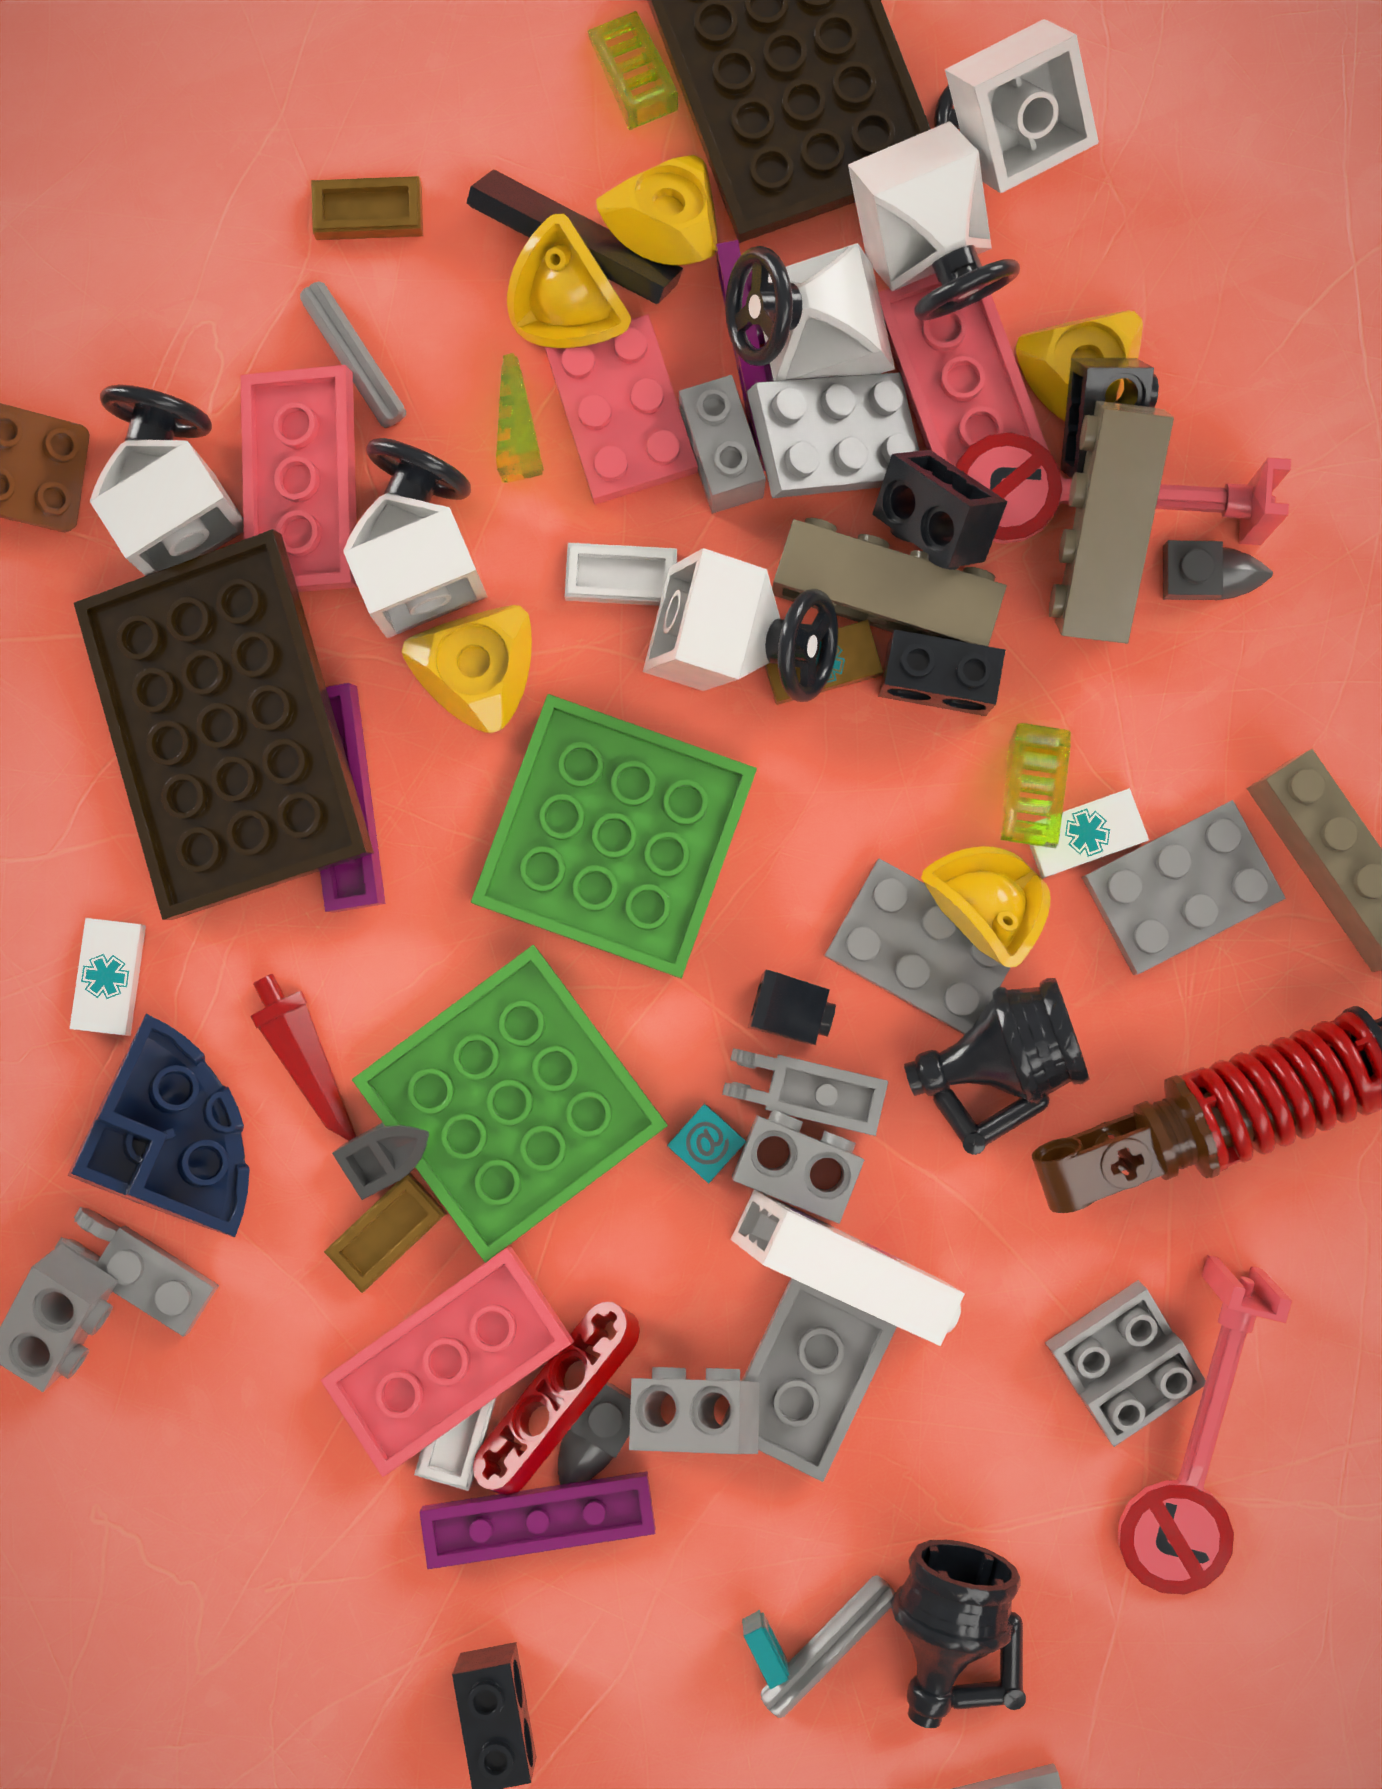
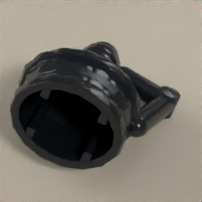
M1056 978L1044 979L1039 983L1040 987L1007 990L1005 987H997L992 992V1000L982 1011L973 1027L957 1043L940 1053L937 1050L922 1052L915 1057V1061L904 1064L913 1095L917 1096L926 1093L928 1096H933L934 1103L963 1143L967 1153L972 1155L980 1154L985 1149V1146L1044 1111L1050 1103L1048 1096L1050 1093L1071 1081L1075 1085L1084 1084L1090 1080ZM966 1083L988 1085L1020 1098L981 1123L976 1124L950 1088V1085Z
M946 1539L929 1540L918 1544L908 1559L910 1574L904 1585L896 1590L890 1601L894 1618L902 1626L910 1640L917 1661V1675L912 1678L907 1690L909 1718L921 1727L937 1728L941 1725L942 1718L946 1717L952 1707L954 1709H969L1005 1705L1010 1710L1020 1709L1026 1703V1695L1023 1690V1621L1016 1612H1012V1600L1021 1586L1020 1575L1016 1567L1004 1557L986 1548L967 1542ZM1000 1649V1679L998 1681L953 1686L958 1675L968 1664Z

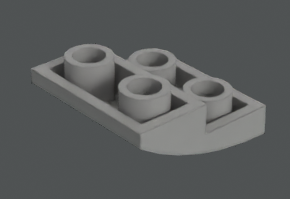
M1139 1280L1045 1342L1065 1376L1113 1447L1205 1385L1206 1380L1183 1341L1172 1331L1150 1292Z

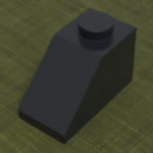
M765 970L761 975L748 1028L816 1045L818 1035L826 1037L829 1035L836 1004L827 1002L830 989L778 972Z

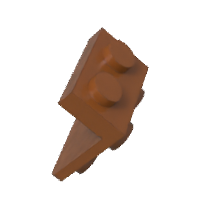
M0 403V518L63 533L69 532L76 527L90 438L89 431L85 426Z

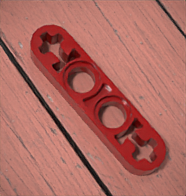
M613 1302L599 1303L588 1311L570 1334L574 1343L548 1361L479 1448L473 1464L474 1476L479 1485L502 1495H511L519 1492L528 1483L633 1351L640 1334L639 1321L633 1313ZM610 1321L614 1322L613 1327L617 1331L612 1340L608 1339L609 1335L605 1330L606 1325ZM589 1345L594 1347L593 1351L600 1354L599 1358L585 1351ZM582 1361L585 1365V1377L576 1389L569 1391L564 1381L566 1371L574 1362ZM546 1406L549 1412L548 1424L543 1432L532 1436L529 1431L530 1417L538 1407ZM515 1438L521 1443L527 1445V1449L525 1451L519 1450L522 1447V1445L514 1442ZM502 1456L506 1457L504 1464L508 1469L503 1477L499 1476L501 1468L498 1465V1461Z

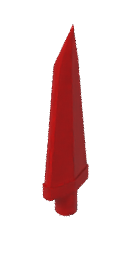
M274 974L257 980L253 985L265 1008L250 1016L256 1029L260 1030L324 1126L348 1141L355 1138V1131L302 991H298L285 998Z

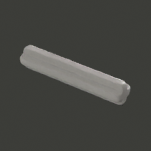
M317 281L304 288L300 293L302 304L340 363L346 365L353 372V383L380 425L384 428H389L400 422L406 416L403 403L325 283Z
M878 1575L872 1576L788 1662L790 1674L788 1681L771 1690L768 1684L762 1689L760 1694L761 1700L772 1714L778 1718L785 1717L891 1608L890 1601L895 1591L883 1578Z

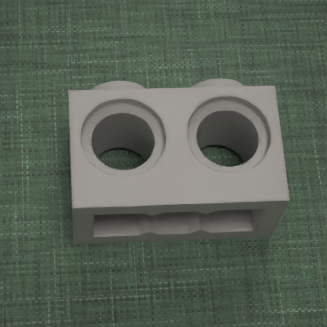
M728 375L680 390V413L698 465V473L711 513L762 499L764 497L766 477L733 376Z
M775 1110L771 1111L768 1119L756 1115L732 1174V1180L840 1224L865 1161L862 1157L852 1153L856 1143L825 1130L821 1140L800 1132L803 1121ZM771 1136L783 1138L789 1148L786 1162L777 1168L765 1167L757 1158L759 1144ZM822 1158L835 1159L841 1169L838 1183L829 1189L815 1187L810 1179L812 1166Z
M60 1244L31 1267L0 1326V1365L41 1392H44L61 1376L70 1379L83 1364L89 1353V1349L83 1346L88 1335L93 1336L97 1333L113 1309V1305L108 1303L107 1300L118 1280L64 1245Z
M652 1367V1379L631 1378L629 1450L758 1454L760 1382L740 1381V1369L706 1368L705 1380L686 1379V1368ZM668 1394L673 1398L676 1406L675 1416L669 1424L663 1420L661 1415V1404ZM722 1395L728 1400L731 1409L730 1417L723 1426L718 1424L714 1416L715 1403Z

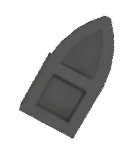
M1168 540L1163 545V600L1231 599L1255 590L1273 576V571L1261 561L1236 549L1223 547V541Z
M380 1123L344 1143L332 1154L361 1200H364L400 1181L416 1167L425 1152L429 1132L411 1126H384L383 1123Z
M607 1382L561 1441L558 1456L560 1485L591 1480L613 1458L617 1457L630 1434L631 1395Z

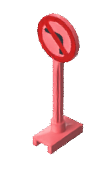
M1011 432L988 435L970 445L956 463L958 469L1008 501L993 542L1004 544L1024 541L1045 528L1057 512L1058 505L1069 504L1072 479L1061 477L1060 468L1049 450L1031 437ZM1267 458L1248 484L1227 483L1224 488L1161 484L1156 509L1221 513L1222 517L1240 518L1239 544L1262 545L1289 514V504L1275 503L1276 497L1272 496V492L1291 470V459Z
M1207 1255L1202 1277L1223 1302L1218 1318L1221 1328L1179 1477L1174 1481L1166 1480L1145 1487L1128 1502L1119 1520L1118 1545L1126 1567L1141 1584L1166 1594L1185 1595L1206 1588L1224 1572L1233 1554L1234 1530L1228 1513L1210 1491L1204 1489V1484L1246 1334L1252 1333L1256 1316L1286 1323L1292 1300L1263 1269L1251 1266L1248 1278L1241 1276L1240 1280H1237L1218 1257Z

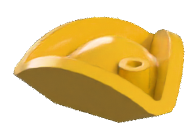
M689 155L672 158L628 178L596 199L597 210L609 230L622 244L643 258L666 265H687L704 261L716 254L717 226L707 165L704 159L698 156Z
M553 214L547 218L523 247L510 277L507 292V308L511 324L516 332L533 344L550 348H574L592 345L626 332L631 323L630 314L570 219L565 214Z
M1126 310L1071 321L1022 334L1016 344V355L1027 383L1038 399L1052 413L1065 421L1071 358L1138 359L1143 330L1142 318L1135 311ZM1123 378L1117 379L1109 385L1105 394L1106 402L1113 403L1120 398L1124 390Z
M510 605L472 614L407 638L403 644L402 655L420 684L443 708L468 726L485 733H493L503 729L510 721L526 687L532 651L530 618L528 612L519 605Z
M989 846L971 847L950 853L936 860L923 870L921 879L940 910L979 951L1005 967H1017L1022 963L1044 928L1050 909L1051 897L1048 885L1021 857L1002 848Z

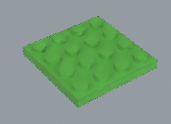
M547 694L471 903L682 979L757 768Z
M534 944L351 1079L385 1126H411L429 1132L425 1152L415 1168L485 1263L668 1126Z

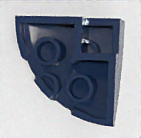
M146 1014L113 1078L67 1176L151 1209L235 1238L245 1209L250 1169L245 1163L241 1135L244 1124L229 1087L223 1086L212 1069L206 1064L204 1053L189 1039L168 1024Z

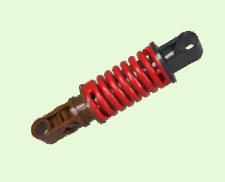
M1359 1006L1349 1007L1343 1010L1342 1014L1337 1016L1335 1020L1330 1022L1321 1021L1315 1024L1310 1031L1300 1029L1292 1033L1289 1038L1279 1037L1273 1040L1269 1046L1258 1045L1251 1049L1249 1054L1243 1052L1235 1054L1230 1058L1229 1062L1219 1060L1209 1068L1201 1067L1180 1076L1169 1077L1164 1080L1165 1098L1162 1101H1156L1153 1104H1150L1148 1101L1141 1102L1133 1106V1113L1101 1123L1096 1127L1073 1136L1052 1140L1039 1146L1032 1153V1160L1049 1209L1055 1213L1075 1212L1088 1207L1097 1200L1126 1189L1135 1188L1161 1176L1164 1180L1178 1176L1179 1169L1182 1170L1192 1165L1206 1179L1213 1178L1233 1164L1250 1161L1254 1153L1253 1148L1258 1153L1265 1155L1275 1149L1276 1143L1282 1147L1293 1144L1296 1140V1135L1301 1139H1307L1314 1136L1316 1128L1321 1131L1333 1129L1337 1124V1120L1344 1124L1352 1122L1356 1119L1357 1112L1367 1116L1382 1110V1017L1374 1020L1363 1008ZM1108 1135H1113L1115 1138L1110 1139ZM1126 1170L1129 1174L1125 1175L1122 1171Z

